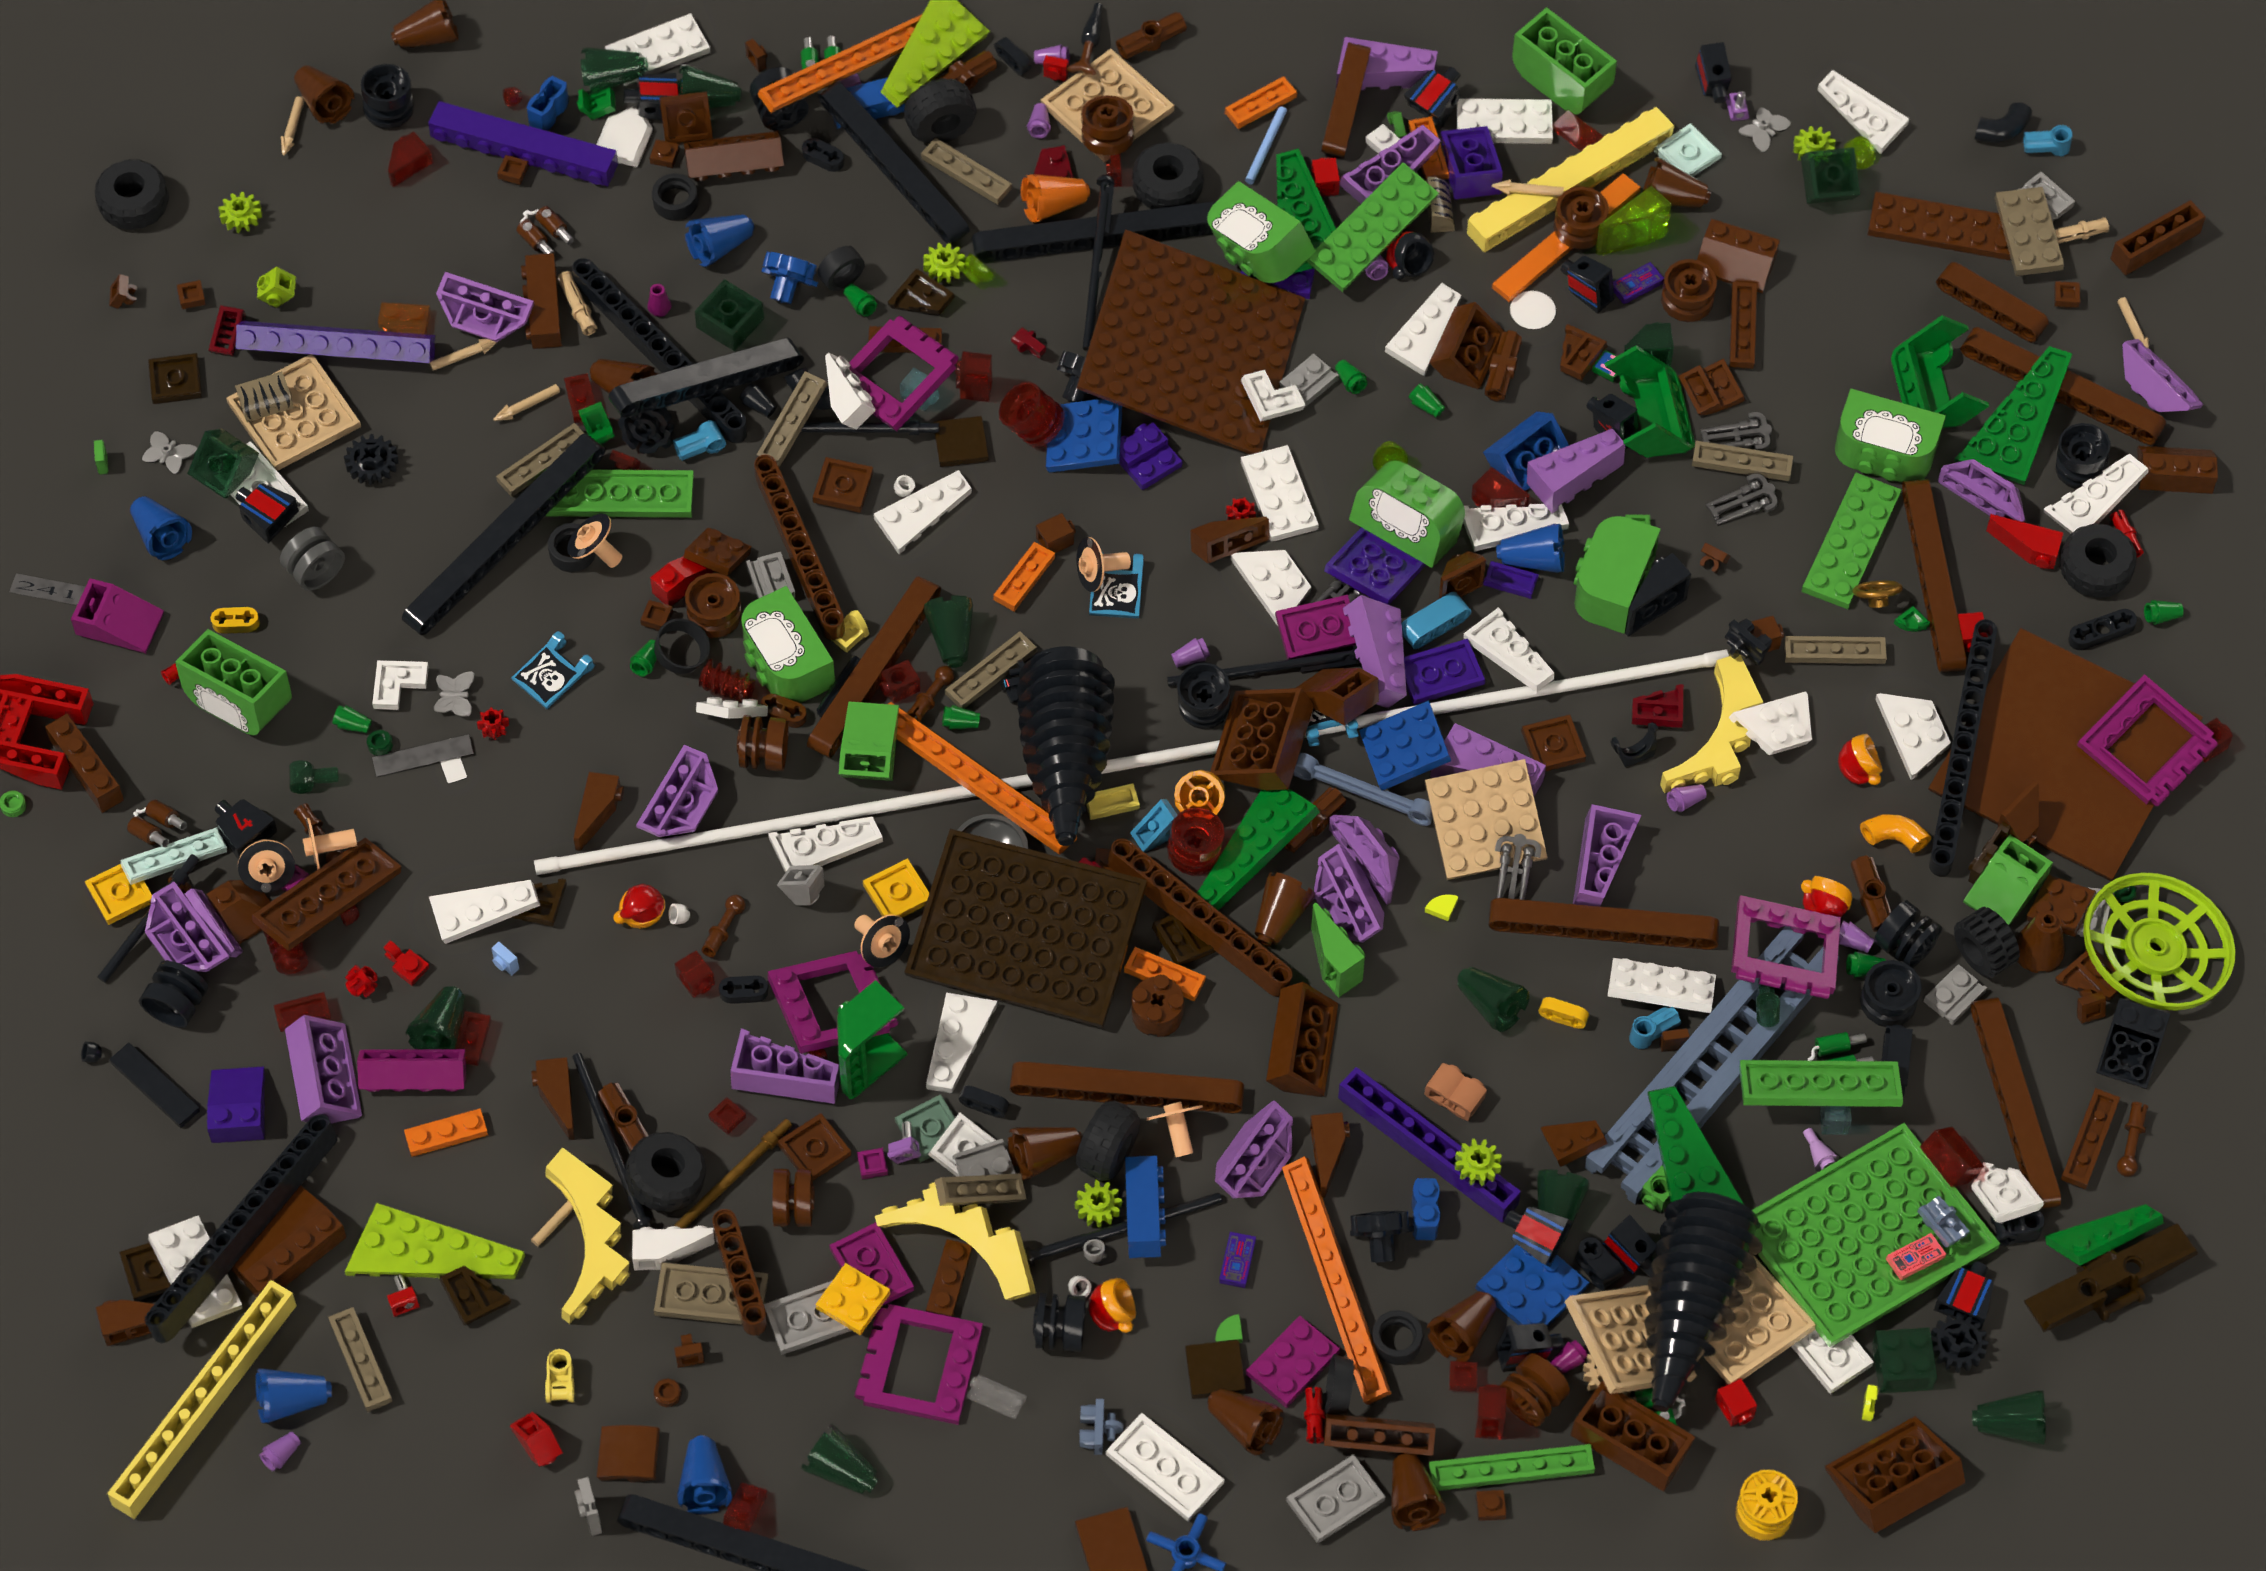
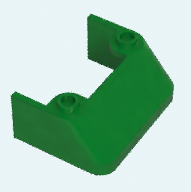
M1941 315L1898 345L1892 353L1891 362L1902 403L1946 415L1943 428L1963 425L1988 408L1989 402L1964 392L1951 400L1949 399L1941 368L1953 356L1951 342L1968 331L1969 328L1968 325Z
M1637 345L1605 363L1606 368L1620 376L1619 385L1622 392L1634 398L1642 430L1624 439V445L1646 458L1686 453L1695 447L1680 381L1673 368Z
M876 980L851 1001L842 1003L837 1010L841 1090L849 1099L856 1098L907 1056V1052L888 1033L873 1036L904 1011V1007Z

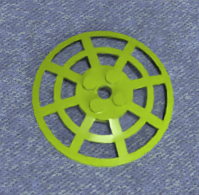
M2136 873L2117 878L2106 884L2095 895L2084 918L2083 935L2085 947L2096 970L2115 990L2144 1006L2175 1011L2200 1006L2214 998L2223 989L2232 974L2235 963V944L2229 924L2221 911L2208 897L2188 883L2174 877L2157 873ZM2149 885L2148 900H2135L2121 906L2112 894L2128 886ZM2159 887L2167 888L2183 895L2194 902L2197 907L2186 915L2178 908L2160 902ZM2105 899L2113 913L2106 922L2103 934L2090 930V924L2095 910ZM2135 909H2148V918L2141 919L2136 923L2127 914V912ZM2158 910L2174 916L2180 922L2174 926L2165 920L2158 919ZM2205 913L2218 930L2223 948L2208 949L2204 935L2195 923ZM2118 919L2128 929L2125 940L2111 937L2113 926ZM2189 929L2199 949L2187 948L2182 933ZM2091 940L2104 945L2106 955L2116 970L2115 972L2110 974L2103 967L2095 953ZM2150 943L2157 944L2161 951L2152 949ZM2112 947L2125 950L2130 962L2122 967L2117 961ZM2185 958L2199 959L2198 968L2193 976L2181 968ZM2224 958L2223 970L2216 985L2210 989L2200 983L2199 980L2206 971L2208 959ZM2137 969L2149 974L2152 986L2140 982L2130 974ZM2174 974L2184 983L2173 987H2163L2161 976ZM2125 979L2137 988L2152 992L2154 1000L2132 992L2120 984L2119 981ZM2189 988L2203 995V997L2184 1003H2166L2164 994L2180 993Z

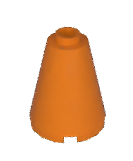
M1030 174L1023 178L1021 184L1022 202L1026 201L1028 207L1024 211L1028 220L1032 223L1042 221L1081 205L1090 196L1089 185L1083 179Z

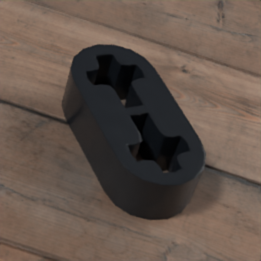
M1003 37L994 43L998 56L1015 73L1021 76L1031 69L1028 57L1010 39Z
M809 138L803 142L802 154L808 162L830 172H836L843 168L844 157L840 149L816 138Z
M761 976L728 977L719 984L720 998L730 1004L760 1002L766 999L769 992L768 983ZM754 985H759L758 993H754ZM728 987H733V994H728Z
M964 1086L958 1099L961 1104L968 1108L997 1118H1003L1009 1107V1102L1005 1098L973 1086Z

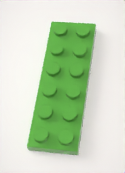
M1403 162L1315 250L1316 252L1307 259V262L1343 292L1438 197L1439 192Z
M591 470L545 516L591 517L602 513L609 517L692 518L694 473L693 470Z
M1855 473L1801 592L1842 608H1849L1854 597L1853 588L1860 584L1901 495V489Z
M1740 1060L1739 1072L1743 1105L1902 1107L1903 1095L1898 1062Z

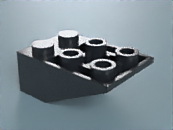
M2119 998L2096 1073L2147 1089L2170 1014Z

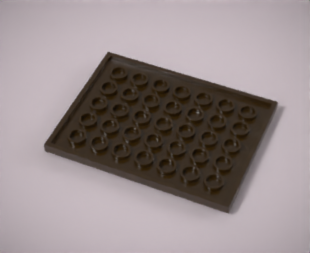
M950 829L904 973L906 976L1103 1028L1148 882L1138 877Z

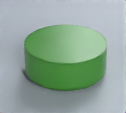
M8 791L0 798V808L4 815L17 817L25 811L26 801L22 793Z

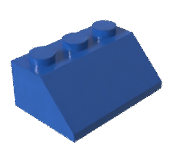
M1535 412L1483 453L1493 472L1517 495H1521L1530 488L1527 484L1528 462L1567 447L1569 444L1553 413Z

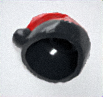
M1412 231L1404 232L1388 246L1386 260L1393 269L1392 274L1395 279L1401 280L1405 275L1417 277L1425 273L1432 265L1434 250L1432 244L1422 234Z

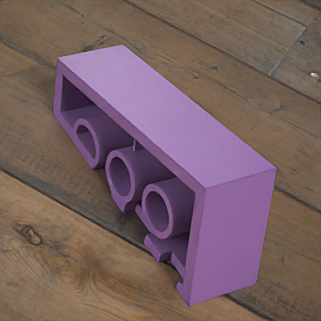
M1345 37L1337 71L1336 88L1348 42L1371 47L1361 90H1365L1366 87L1389 89L1391 86H1401V88H1411L1430 70L1436 71L1438 51Z
M1422 125L1398 140L1394 145L1379 152L1372 159L1365 161L1353 171L1343 175L1340 186L1362 204L1403 162L1416 173L1438 149L1441 140Z
M1612 428L1529 461L1527 484L1553 514L1558 510L1559 505L1564 502L1569 503L1574 499L1575 494L1581 490L1586 491L1592 487L1594 481L1597 479L1602 480L1624 465L1625 445L1623 440Z
M1360 595L1343 608L1345 616H1349L1351 626L1348 627L1350 637L1355 638L1357 649L1354 652L1356 659L1362 664L1363 670L1378 677L1379 702L1376 705L1389 708L1407 696L1401 609Z
M1455 723L1445 739V744L1452 761L1432 769L1430 777L1436 778L1525 759L1533 796H1535L1544 781L1546 765Z
M1591 805L1585 818L1573 904L1601 906L1641 815Z
M741 1029L730 1071L732 1089L835 1104L840 1084L838 1064L809 1053L807 1055L800 1054L793 1047L787 1045L785 1047L771 1043V1039L763 1036L758 1038L750 1035L749 1031Z

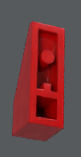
M1990 514L1986 529L1989 534L2029 564L2036 565L2039 568L2054 569L2064 532Z
M682 556L667 563L650 577L652 593L664 604L673 606L685 596V592L693 580L714 571Z

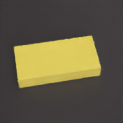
M1132 783L1095 792L1094 799L1087 803L1086 807L1090 820L1138 810L1140 809V803Z

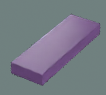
M192 888L188 890L185 896L229 957L236 958L243 953V950L203 891Z

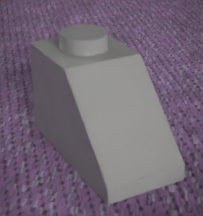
M820 865L790 866L777 886L796 906L811 905L817 901L819 893L824 887L823 868Z

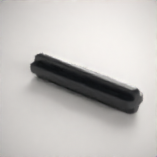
M857 656L851 657L818 706L817 715L819 717L824 715L861 658Z

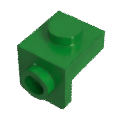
M610 87L590 95L584 89L578 90V108L591 120L616 111L615 91Z
M602 402L579 410V415L588 435L597 442L603 444L615 436Z

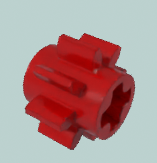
M1246 497L1237 500L1233 498L1232 506H1226L1227 520L1255 518V504L1249 503Z
M490 707L489 710L480 712L481 720L477 721V727L479 730H482L483 738L488 736L496 740L501 735H506L505 727L509 726V720L504 717L502 709L498 711Z
M355 965L348 971V975L345 976L348 980L345 983L347 990L356 997L363 994L367 998L378 986L376 983L377 975L368 966H363L360 969L358 965Z

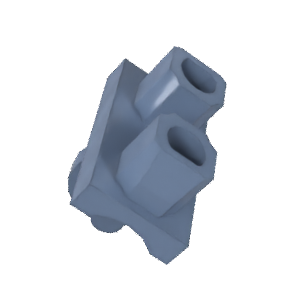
M1940 1195L1928 1204L1921 1206L1917 1211L1927 1227H1931L1940 1238L1939 1241L1944 1247H1950L1969 1234L1967 1227L1956 1216L1957 1210L1953 1206L1949 1207Z
M1096 1399V1405L1081 1406L1080 1423H1095V1430H1080L1079 1447L1094 1449V1455H1102L1103 1433L1107 1434L1108 1441H1115V1434L1123 1431V1423L1116 1421V1414L1109 1413L1108 1420L1104 1421V1399Z

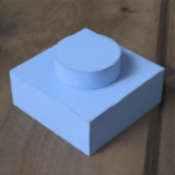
M498 942L491 948L494 958L492 961L499 970H506L511 976L519 970L517 957L503 944Z

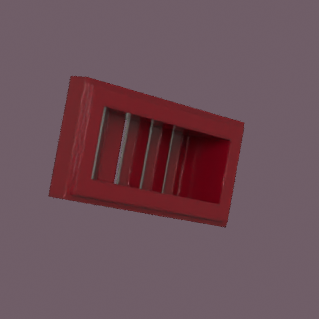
M220 305L209 352L233 356L236 349V325L245 321L246 313L243 309ZM226 318L235 319L236 322L232 323L225 320ZM223 326L231 327L234 329L233 331L224 330ZM223 334V335H228V336H232V337H231V340H230V339L220 338V335ZM217 343L229 344V348L218 347Z

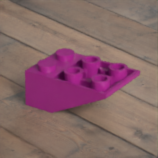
M89 578L71 617V622L76 635L146 653L163 617L164 610L114 584Z

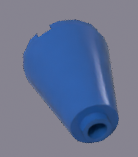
M744 214L694 219L686 224V227H689V233L685 234V239L694 259L699 258L702 262L699 265L707 267L752 237L754 224Z
M146 496L140 497L132 503L130 513L150 555L157 557L159 560L171 559L183 551L181 547L186 542L189 544L192 537V528L185 518Z
M1554 523L1501 539V544L1496 546L1497 559H1502V563L1505 565L1555 573L1564 572L1565 553H1563L1564 537L1561 524Z
M258 1369V1373H256V1399L259 1401L260 1407H263V1409H258L261 1423H269L326 1404L327 1398L332 1396L331 1383L326 1381L324 1376L270 1369Z
M705 1435L696 1436L688 1443L677 1493L679 1505L682 1507L683 1504L688 1508V1512L715 1513L719 1511V1506L725 1504L727 1507L732 1500V1489L715 1441Z

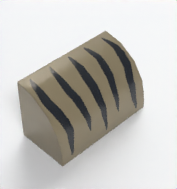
M1427 177V183L1439 192L1438 197L1428 206L1430 231H1455L1449 184L1437 177Z
M283 372L235 386L246 422L294 408Z

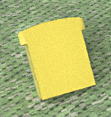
M857 610L851 611L845 616V634L842 638L833 641L846 653L860 640L870 635L864 618Z

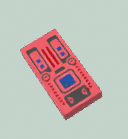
M1930 1233L1888 1254L1886 1260L1898 1278L1903 1280L1944 1259L1946 1253L1933 1234Z

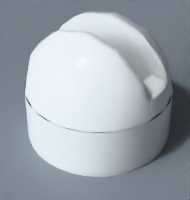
M906 475L899 476L894 483L895 493L900 497L909 496L915 488L914 480Z
M671 904L668 913L669 921L671 924L686 923L690 918L688 907L683 904Z
M1075 1276L1070 1279L1068 1290L1072 1295L1087 1297L1091 1292V1283L1083 1276ZM1077 1283L1081 1289V1291L1079 1292L1077 1291V1288L1075 1286Z

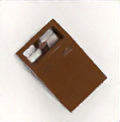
M1361 668L1322 669L1296 687L1302 688L1314 704L1313 709L1344 726L1379 702L1378 677Z

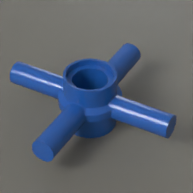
M1203 1514L1197 1515L1189 1534L1179 1537L1176 1541L1150 1531L1147 1537V1542L1171 1551L1172 1558L1175 1561L1172 1571H1184V1569L1195 1566L1196 1563L1216 1571H1224L1226 1562L1201 1552V1547L1197 1541L1208 1520ZM1184 1548L1191 1549L1193 1553L1191 1555L1185 1556L1182 1555L1179 1551Z

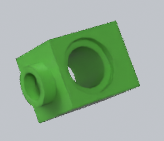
M1663 1166L1656 1170L1642 1186L1641 1194L1642 1202L1648 1208L1655 1209L1660 1213L1671 1202ZM1654 1189H1663L1665 1193L1659 1194Z

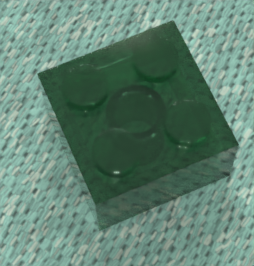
M1854 147L1807 152L1801 157L1807 204L1853 200L1860 195Z
M725 279L694 311L696 328L733 351L764 320L763 302Z
M1930 1328L1876 1331L1872 1348L1879 1393L1933 1390L1937 1379Z

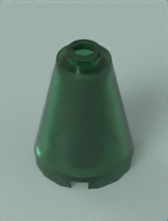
M591 47L583 48L581 53H585V59H581L582 78L584 86H589L591 89L587 91L589 95L638 79V77L645 75V71H648L647 58L638 52Z
M688 65L680 66L679 73L682 74V79L677 80L678 95L707 92L709 109L735 106L736 101L740 102L741 87H737V82Z
M951 596L950 601H943V597H939L924 604V614L942 662L950 668L961 667L968 660L974 605L972 604V599L966 596Z
M1475 967L1463 969L1457 977L1458 988L1487 1023L1499 1032H1504L1515 1025L1520 1019L1517 1016L1521 1009L1525 1011L1528 1006L1529 991L1522 985Z
M454 986L443 987L409 1024L406 1035H409L410 1039L408 1042L414 1049H456L465 1004V996L459 988Z
M1539 1170L1537 1176L1538 1209L1574 1222L1589 1189V1180L1570 1172L1562 1175L1558 1174V1170Z
M2036 1390L1978 1404L1977 1410H1972L1973 1426H1978V1432L2038 1445L2045 1444L2046 1416L2044 1413V1391Z
M831 1423L828 1426L831 1433L827 1434L824 1432L807 1456L810 1462L807 1466L803 1463L800 1469L857 1493L863 1494L865 1490L870 1493L879 1481L875 1477L877 1470L843 1433Z

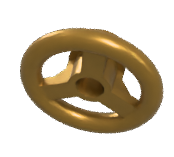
M1870 581L1855 586L1852 592L1857 597L1868 598L1869 607L1880 608L1888 606V597L1899 594L1903 587L1895 581Z

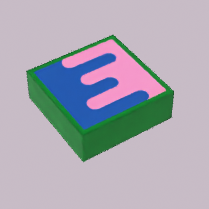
M1605 350L1594 364L1592 372L1614 382L1618 374L1606 368L1605 363L1616 357V355Z

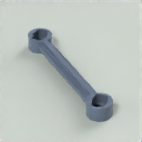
M1299 753L1293 773L1296 777L1307 781L1314 778L1405 813L1411 821L1418 825L1428 826L1431 824L1433 816L1429 801L1420 798L1410 800L1387 790L1381 791L1379 787L1319 765L1318 761L1308 754Z

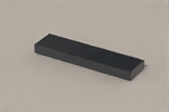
M127 1043L109 1059L110 1063L180 1128L200 1112L199 1107L130 1043Z

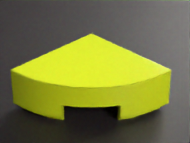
M1441 895L1435 897L1426 905L1425 913L1449 921L1459 896Z
M1867 1386L1864 1396L1862 1420H1873L1875 1400H1877L1878 1395L1877 1386Z

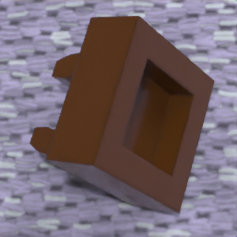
M119 274L110 286V307L118 309L123 302L127 305H133L136 301V297L128 294H134L137 290L135 285L128 284L129 276Z
M1705 542L1701 552L1707 555L1701 559L1700 565L1705 567L1707 561L1713 560L1714 567L1711 571L1716 573L1720 569V561L1727 564L1731 555Z
M2090 989L2079 991L2081 998H2078L2077 1018L2081 1024L2106 1017V997L2102 991L2095 994Z
M691 1334L681 1335L682 1346L674 1347L677 1367L704 1363L701 1342L693 1344Z

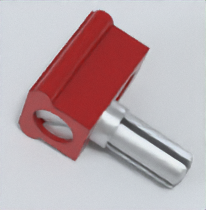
M399 1274V1278L403 1288L396 1275L394 1280L399 1291L387 1295L394 1317L419 1308L412 1286L407 1287L401 1274Z

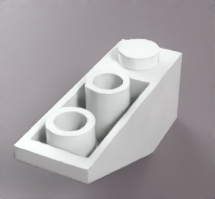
M828 353L825 358L831 407L842 424L857 430L876 411L871 402L872 397L860 386L861 380L851 372L849 362L842 356L837 357Z
M671 1226L666 1229L643 1227L639 1230H633L632 1260L634 1270H661L662 1262L674 1264L715 1244L713 1228L695 1226L690 1229H681L680 1227Z

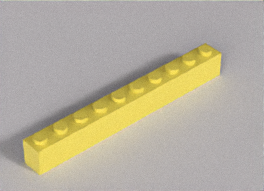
M1657 107L1650 111H1645L1634 121L1623 124L1620 129L1612 134H1606L1597 143L1586 146L1582 152L1568 157L1562 164L1557 167H1551L1545 174L1537 179H1531L1527 184L1564 187L1563 192L1581 186L1593 188L1654 151L1655 146L1673 135L1674 125ZM1510 192L1507 197L1493 202L1482 212L1473 214L1468 219L1467 234L1485 253L1556 210L1559 196Z
M272 1280L269 1281L107 1493L113 1507L133 1519L137 1517L296 1308L292 1292Z

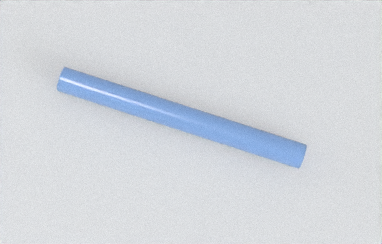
M1278 107L1245 178L1246 183L1254 184L1286 115V108Z

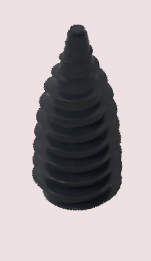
M1071 646L1053 647L1036 654L1022 667L1017 686V696L1019 699L1017 709L1020 715L1019 728L1021 730L1020 741L1023 746V758L1027 764V774L1033 782L1032 786L1035 794L1041 799L1044 809L1049 812V819L1053 824L1055 837L1062 846H1069L1074 843L1078 827L1080 826L1081 815L1087 811L1085 804L1094 799V789L1102 783L1103 777L1101 773L1107 766L1106 755L1110 751L1109 738L1112 734L1111 722L1114 715L1112 709L1114 704V694L1112 692L1115 686L1114 677L1104 668L1101 659L1088 650Z
M1691 1192L1683 1195L1681 1199L1671 1202L1665 1209L1666 1221L1660 1227L1662 1239L1656 1244L1655 1251L1657 1257L1651 1264L1654 1276L1648 1281V1289L1651 1295L1648 1296L1645 1303L1646 1309L1650 1313L1645 1319V1327L1651 1334L1647 1338L1646 1344L1648 1349L1654 1354L1650 1359V1365L1654 1370L1651 1401L1653 1408L1660 1412H1668L1669 1408L1673 1407L1684 1384L1689 1383L1687 1379L1692 1371L1702 1369L1701 1364L1698 1362L1700 1358L1712 1356L1716 1353L1715 1348L1709 1344L1710 1341H1720L1727 1337L1726 1331L1720 1325L1730 1324L1736 1320L1735 1313L1730 1308L1743 1304L1744 1299L1739 1290H1744L1750 1286V1279L1745 1273L1756 1269L1757 1263L1752 1256L1759 1254L1763 1249L1762 1243L1754 1235L1756 1230L1760 1228V1222L1756 1214L1744 1204L1723 1195L1709 1192Z

